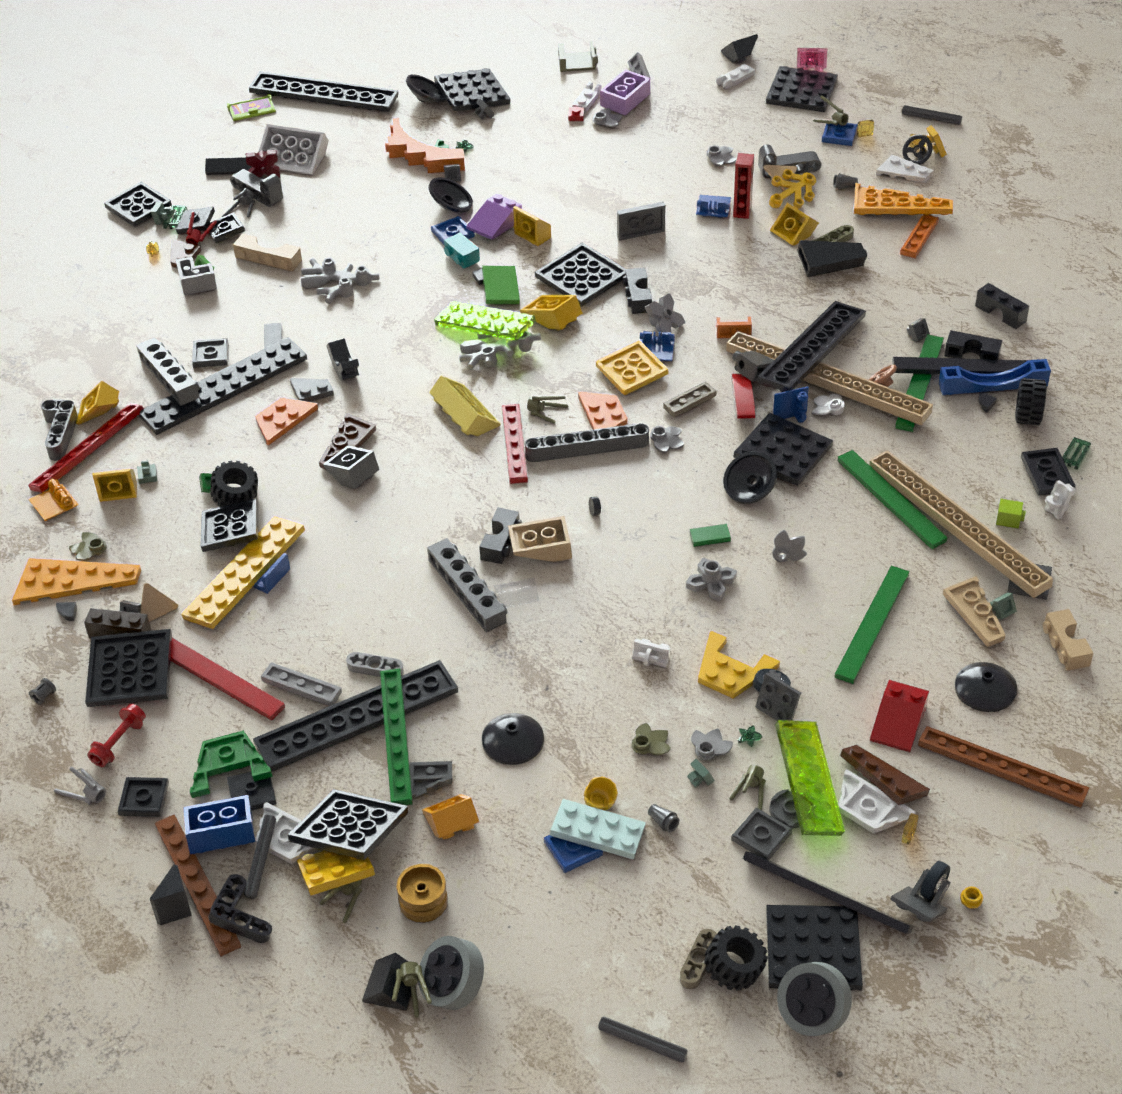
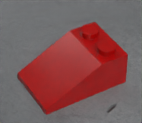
M889 680L869 741L911 752L927 707L929 691Z

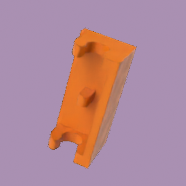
M716 317L717 338H731L737 331L751 336V317H747L748 322H720V317Z

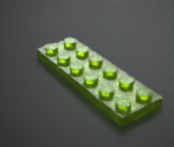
M453 301L434 319V322L437 326L518 340L536 322L534 315Z
M777 720L775 728L801 834L842 836L845 830L817 722Z

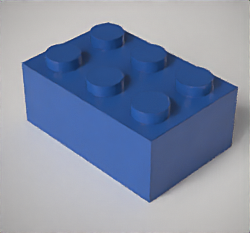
M248 795L183 807L185 835L190 854L256 842Z

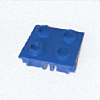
M699 195L696 215L728 217L731 197Z
M650 331L640 332V341L660 361H672L675 334L662 332L661 337V332H659V336H656V331H654L653 336Z
M806 386L774 394L773 414L784 419L795 417L799 423H803L807 418L809 387Z

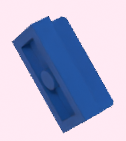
M283 553L260 577L253 588L268 594L290 570L288 554Z

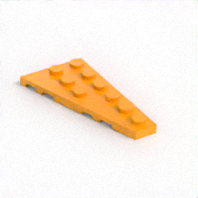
M855 183L854 214L948 215L953 214V200L938 197L928 199L924 198L921 194L911 196L909 192L887 188L877 190L875 186L869 185L868 188L861 187V184Z
M29 558L13 596L12 603L13 605H20L21 601L31 600V602H37L39 598L44 597L54 599L82 594V591L85 590L100 591L102 587L111 586L112 588L136 585L141 573L140 565Z

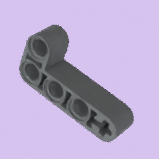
M766 144L759 149L758 166L764 178H771L765 171L764 165L796 166L795 174L815 172L822 166L817 153L814 151L776 156L771 145Z
M242 169L230 177V182L234 188L241 192L245 188L251 190L254 194V199L268 207L283 199L281 181L275 174L261 179Z
M50 399L41 404L45 421L52 423L45 446L49 458L54 461L60 460L65 456L76 426L78 414L75 404L71 400Z

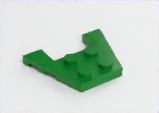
M244 730L202 742L197 761V771L194 772L193 786L190 787V795L192 798L210 794L209 776L241 769L246 766H251L254 781L273 777V774Z

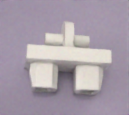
M1060 480L1056 481L1050 496H1047L1045 499L1046 506L1044 510L1052 513L1056 519H1062L1064 512L1069 507L1068 503L1071 496L1074 495L1076 489L1070 484H1064Z
M635 639L632 659L644 662L645 666L650 664L665 668L668 666L669 645L663 643L661 645L654 644L647 639Z

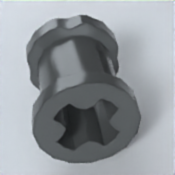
M43 678L35 689L29 691L30 698L39 705L45 702L44 699L47 696L56 692L55 685L47 678Z

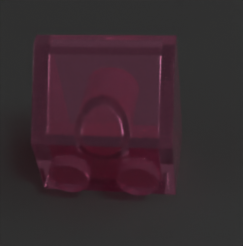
M797 48V68L804 70L815 69L818 72H823V69H827L828 48Z

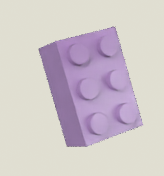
M625 69L600 90V106L610 108L612 111L622 115L628 114L650 95V78Z

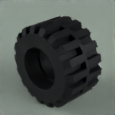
M1021 379L1015 410V420L1017 423L1040 425L1042 422L1047 391L1045 380Z
M232 460L228 461V463L223 462L221 466H217L215 471L212 472L210 494L213 497V501L218 502L219 507L257 497V473L252 466L248 467L247 463L244 462L242 464L237 460L236 462ZM228 484H238L241 487H230Z
M737 925L734 928L727 926L725 930L721 929L715 935L705 952L704 964L708 965L706 971L712 974L710 978L713 981L717 980L719 982L718 985L721 987L725 985L728 990L735 988L736 991H741L743 987L747 989L756 982L764 970L768 960V956H766L767 949L762 946L764 942L762 939L758 940L755 932L750 933L748 928L741 929ZM727 952L740 956L744 964L733 961Z

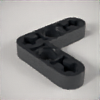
M232 874L227 878L211 906L208 916L209 921L218 927L252 941L265 943L270 939L272 926L265 920L235 909L245 891L247 881L241 875ZM236 884L237 887H236V889H235V891H234V890L232 889V886H234V885ZM229 897L233 902H225L222 898ZM241 920L245 922L246 925H237L235 921Z

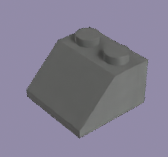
M346 446L323 464L325 469L342 486L353 489L360 487L364 481L380 470L374 451L353 446Z

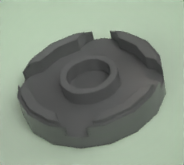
M786 789L776 793L771 798L769 811L773 818L790 828H799L806 825L811 819L813 805L810 798L803 792Z

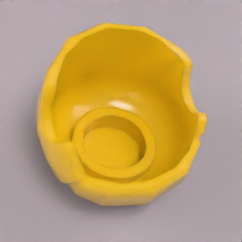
M603 776L595 777L590 780L585 788L583 795L585 804L601 810H609L616 801L618 791L616 784L611 779Z

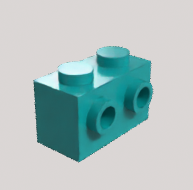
M458 233L444 240L445 254L463 269L480 262L479 248L463 234Z

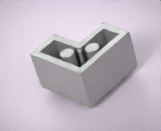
M192 257L176 260L184 295L217 289L211 263L195 266Z

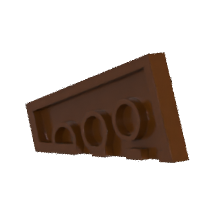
M853 745L842 749L840 756L897 805L928 796L930 791L928 787L862 747Z

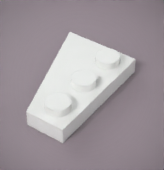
M891 155L876 170V175L888 174L890 178L900 176L905 177L908 181L926 183L933 176V170Z

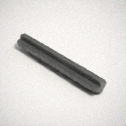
M904 105L902 108V114L958 125L962 122L961 115Z
M265 815L263 818L244 892L247 898L255 899L258 894L276 824V818L273 815Z
M602 1017L599 1021L598 1029L679 1062H684L687 1057L688 1050L686 1048L607 1017Z

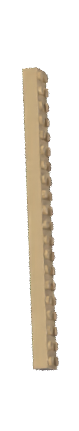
M739 331L726 343V351L732 354L736 351H756L774 360L785 350V348ZM822 362L803 379V381L921 426L931 415L933 404Z
M888 450L870 460L869 465L892 487L1031 597L1035 598L1052 587L1053 578Z

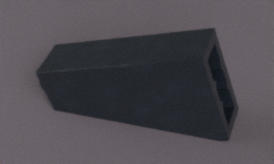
M801 240L797 248L807 277L864 266L867 259V251L863 248L862 243Z

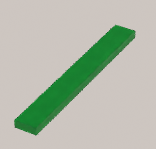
M927 334L919 357L938 358L944 337ZM913 374L906 394L924 401L932 374ZM898 417L895 429L913 432L916 423Z
M850 450L838 456L837 461L928 547L933 550L947 542L948 537L855 451Z
M890 566L843 656L834 678L854 684L909 577L910 571Z
M401 669L380 671L390 801L405 806L413 805Z

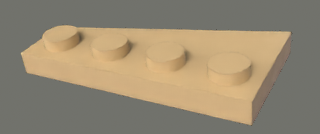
M977 576L943 589L944 597L987 647L1005 640L1006 635L997 616H994L990 602L988 603L985 598V592L980 587Z

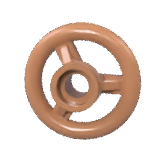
M889 365L875 373L868 380L889 387L894 382L891 376L896 372L897 366Z

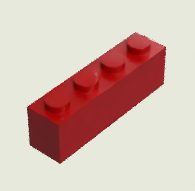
M738 153L734 182V218L749 219L754 154Z

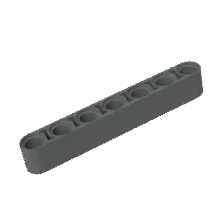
M639 423L533 437L525 441V456L530 462H539L643 448L649 444V427L646 424Z

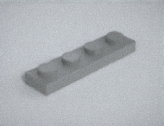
M272 662L261 675V680L264 683L328 706L334 705L342 693V689L339 686Z

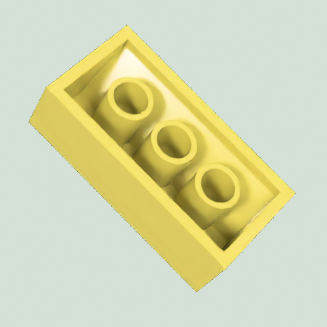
M441 375L429 392L434 397L433 400L443 407L442 410L452 417L451 420L455 424L460 425V430L466 435L480 436L501 425L462 383Z

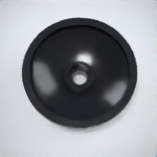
M416 74L407 76L406 84L419 101L428 103H442L446 101V98L434 81Z
M437 177L430 181L428 186L430 195L439 206L455 213H463L471 209L473 205L472 197L463 186L443 177Z
M758 451L743 453L728 465L723 478L724 489L730 498L738 503L751 504L765 498L774 488L777 480V468L773 460L765 453Z
M976 662L963 667L958 672L955 679V691L959 699L967 706L978 711L996 712L1009 707L1014 702L1017 695V683L1013 675L1005 668L994 663Z
M508 713L494 718L486 725L482 733V746L485 753L494 761L506 765H517L530 761L538 755L544 744V733L540 724L532 717L520 713Z

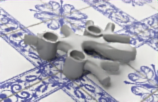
M312 258L309 261L312 265L311 268H301V273L304 275V277H301L302 287L317 288L331 280L339 281V284L334 287L317 288V295L328 294L325 302L331 304L337 295H341L344 298L351 297L353 295V283L366 286L373 280H380L379 273L371 274L365 266H358L355 274L350 273L353 269V265L350 263L344 270L336 271V264L332 258H325L322 266Z
M489 322L487 326L490 330L477 333L478 339L497 337L500 340L496 343H486L482 340L464 341V343H460V350L465 355H459L460 362L470 361L467 364L469 370H472L481 360L484 361L485 366L494 367L498 361L496 352L503 351L510 357L513 355L511 347L518 345L522 352H528L531 350L533 341L541 340V334L521 331L515 335L512 324L507 323L497 328L493 322Z

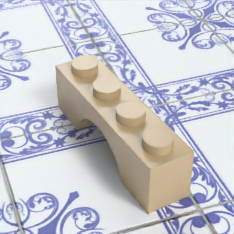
M243 233L233 244L235 258L293 272L302 261L300 247L284 244L278 248H264L258 245L256 236Z

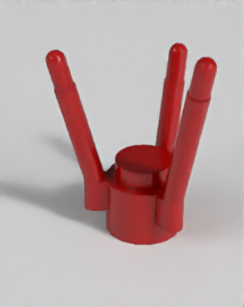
M192 212L186 242L198 245L199 241L203 242L205 236L217 221L215 220L201 235L200 231L192 230L195 215Z

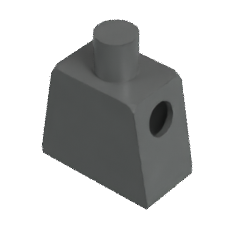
M736 351L732 357L736 361L735 370L752 382L757 381V377L774 361V359L756 351Z

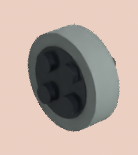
M453 936L441 937L428 947L420 965L432 1000L431 1005L449 1010H458L467 1006L477 995L483 980L484 962L480 950L474 943ZM419 982V988H420L421 994H422V996L424 997V999L426 1000V998H425V996H424V993H423V990H422V987H421L420 982Z
M812 962L797 965L784 975L778 988L777 1002L781 1016L789 1027L803 1035L819 1036L831 1033L844 1024L851 1010L852 995L849 984L840 971L826 963Z

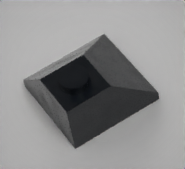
M755 34L733 41L724 47L721 53L732 63L736 61L742 63L751 55L758 35Z

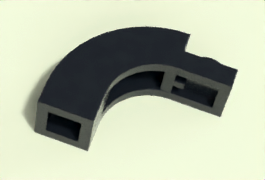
M345 338L329 342L326 347L338 377L341 380L359 376L357 369L359 367L358 359L353 360L351 358Z

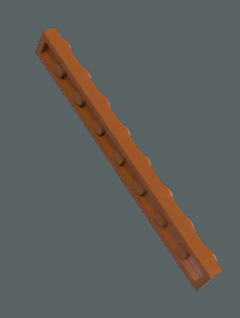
M929 726L925 727L918 742L920 747L1082 808L1090 788Z
M175 814L155 822V827L173 863L178 865L181 879L220 957L241 948L240 941L235 933L218 927L209 921L210 909L217 896L196 855L190 854L186 835Z

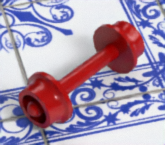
M129 704L126 708L120 709L119 716L123 721L104 744L96 741L91 743V749L87 756L93 764L105 767L108 763H112L115 756L110 749L129 727L138 730L142 728L146 715L140 707L135 704Z

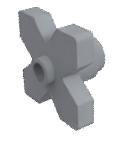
M670 293L659 298V303L654 301L645 306L650 316L649 321L651 325L656 327L658 333L661 332V337L662 332H671V326L676 329L686 323L682 314L673 311L675 301Z
M702 558L697 568L699 574L690 575L686 581V588L694 592L707 588L710 598L721 601L726 593L724 585L734 582L737 577V570L729 567L721 568L717 561Z

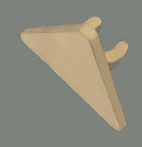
M764 165L765 171L772 179L774 176H780L782 180H785L782 177L785 169H790L794 174L797 170L796 166ZM779 186L783 191L788 189L787 187Z
M144 583L140 613L147 614L149 622L178 608L176 602L150 584Z

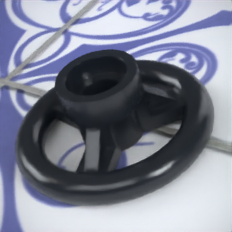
M925 135L911 136L903 146V158L921 165L930 158L933 146ZM921 139L918 145L908 147L912 141ZM925 143H927L928 151L924 147ZM907 153H913L919 160H911Z

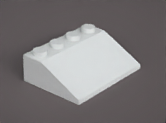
M266 124L259 151L277 150L278 161L274 165L278 166L281 171L313 175L325 156L329 140L324 132Z

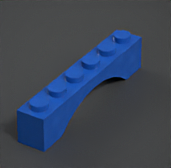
M1047 359L1028 360L1016 368L994 374L973 373L959 366L941 367L939 386L942 395L1018 389L1022 378L1045 380L1048 387L1051 369Z

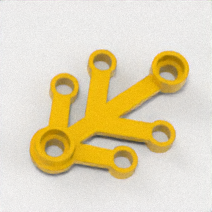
M785 169L782 177L785 180L793 179L799 181L797 183L782 180L780 176L773 177L771 181L773 186H782L788 189L780 194H773L770 197L769 205L772 208H779L783 199L793 193L795 198L793 206L797 209L802 208L804 204L801 198L802 187H805L806 191L804 199L808 202L813 200L815 194L812 192V186L816 183V177L813 174L806 172L799 175L794 174L790 169Z

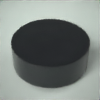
M597 496L589 498V511L592 516L601 513V503Z

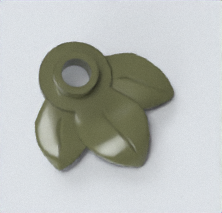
M82 532V542L69 546L70 551L77 555L76 560L90 559L94 555L103 553L107 548L106 542L99 538L97 534L91 532Z
M647 723L640 725L636 729V736L632 740V749L636 753L663 755L671 750V747L666 744L668 730L651 731V727Z

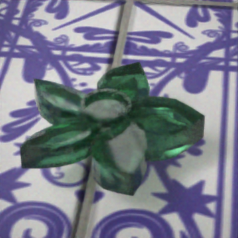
M468 140L456 141L458 146L455 149H463L464 152H467L468 149L474 148V145L468 143Z
M754 725L750 726L747 730L739 728L742 736L739 737L738 743L747 741V744L753 747L754 741L762 738V735L755 731Z

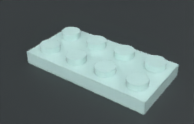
M563 799L551 827L550 836L634 860L646 822Z

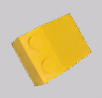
M541 295L519 310L521 314L546 328L556 330L566 328L568 323L576 321L577 317L583 314L576 295Z

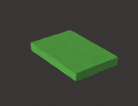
M482 265L486 304H519L520 297L515 266Z

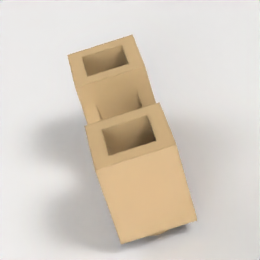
M1069 609L1046 613L1045 622H1043L1044 633L1048 634L1052 647L1056 649L1059 660L1064 664L1067 671L1089 667L1094 654L1086 638H1070L1074 637L1077 622Z

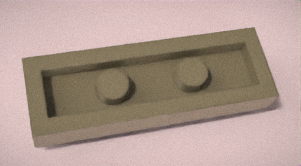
M705 381L664 402L663 408L675 418L714 398L717 391Z

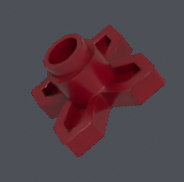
M277 150L245 153L246 163L251 166L248 170L250 173L259 178L264 174L266 176L275 174L280 178V169L274 165L278 161Z

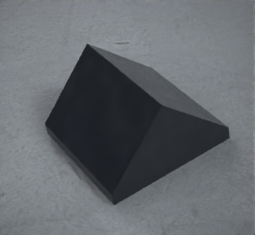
M173 864L150 897L151 906L159 925L192 916L178 865Z
M396 952L376 960L362 1002L407 1011L412 997L411 986L404 985V982L401 980L397 1000L393 1001L392 997L397 978L396 970L400 969L403 963L409 961Z

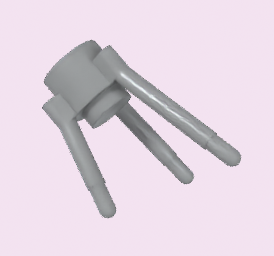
M70 767V771L86 784L83 789L85 797L54 789V792L84 801L88 805H91L92 802H101L106 795V789L99 785L84 769L80 773L73 767Z

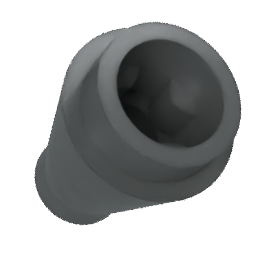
M841 173L835 175L833 179V186L837 189L855 187V183H858V178Z
M657 804L651 805L648 809V815L655 820L663 831L672 832L678 827L680 819L675 812L662 808Z

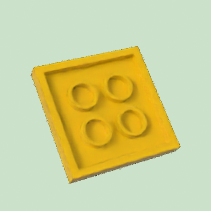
M640 340L596 361V367L624 396L669 374L668 368Z
M323 850L316 854H306L302 858L297 859L299 870L310 896L375 875L374 868L368 857L362 860Z

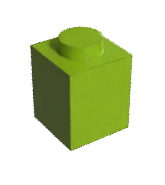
M1000 498L996 525L1019 529L1020 521L1024 522L1026 511L1022 510L1023 502Z

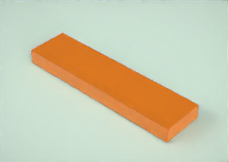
M923 214L901 248L900 255L916 259L936 227L939 217Z

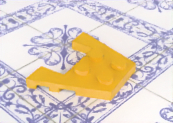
M710 631L698 675V683L734 699L753 686V680L757 671L766 668L777 670L780 667V661L764 654L753 668L720 653L727 643V637Z

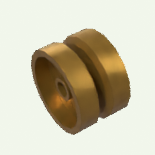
M417 864L405 869L398 877L396 885L400 910L406 918L414 922L425 923L433 921L443 914L447 908L448 896L444 875L438 868L430 864Z

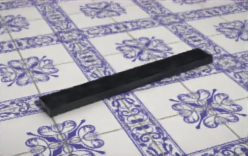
M893 357L892 364L897 366L895 373L940 374L941 367L959 366L973 373L994 374L1016 368L1028 360Z
M745 851L743 856L745 861L900 932L909 934L914 927L907 922L757 854Z

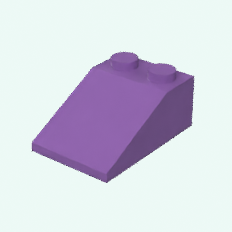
M495 194L484 202L468 223L466 229L493 240L514 226L513 207L516 206L522 209V204L503 197L501 194Z

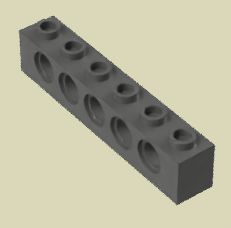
M154 337L136 345L140 360L180 406L200 398L198 382L196 380L193 381L190 373H186L183 365H179L176 357H172L170 351L165 349L162 342L159 343Z
M446 538L427 547L429 562L486 633L507 623L506 614L508 612L506 606L497 600L496 594L488 589L485 580L479 578L475 568L470 567L464 555L461 556L455 544H452Z

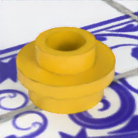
M969 886L961 892L960 900L968 908H978L983 902V895L978 888Z

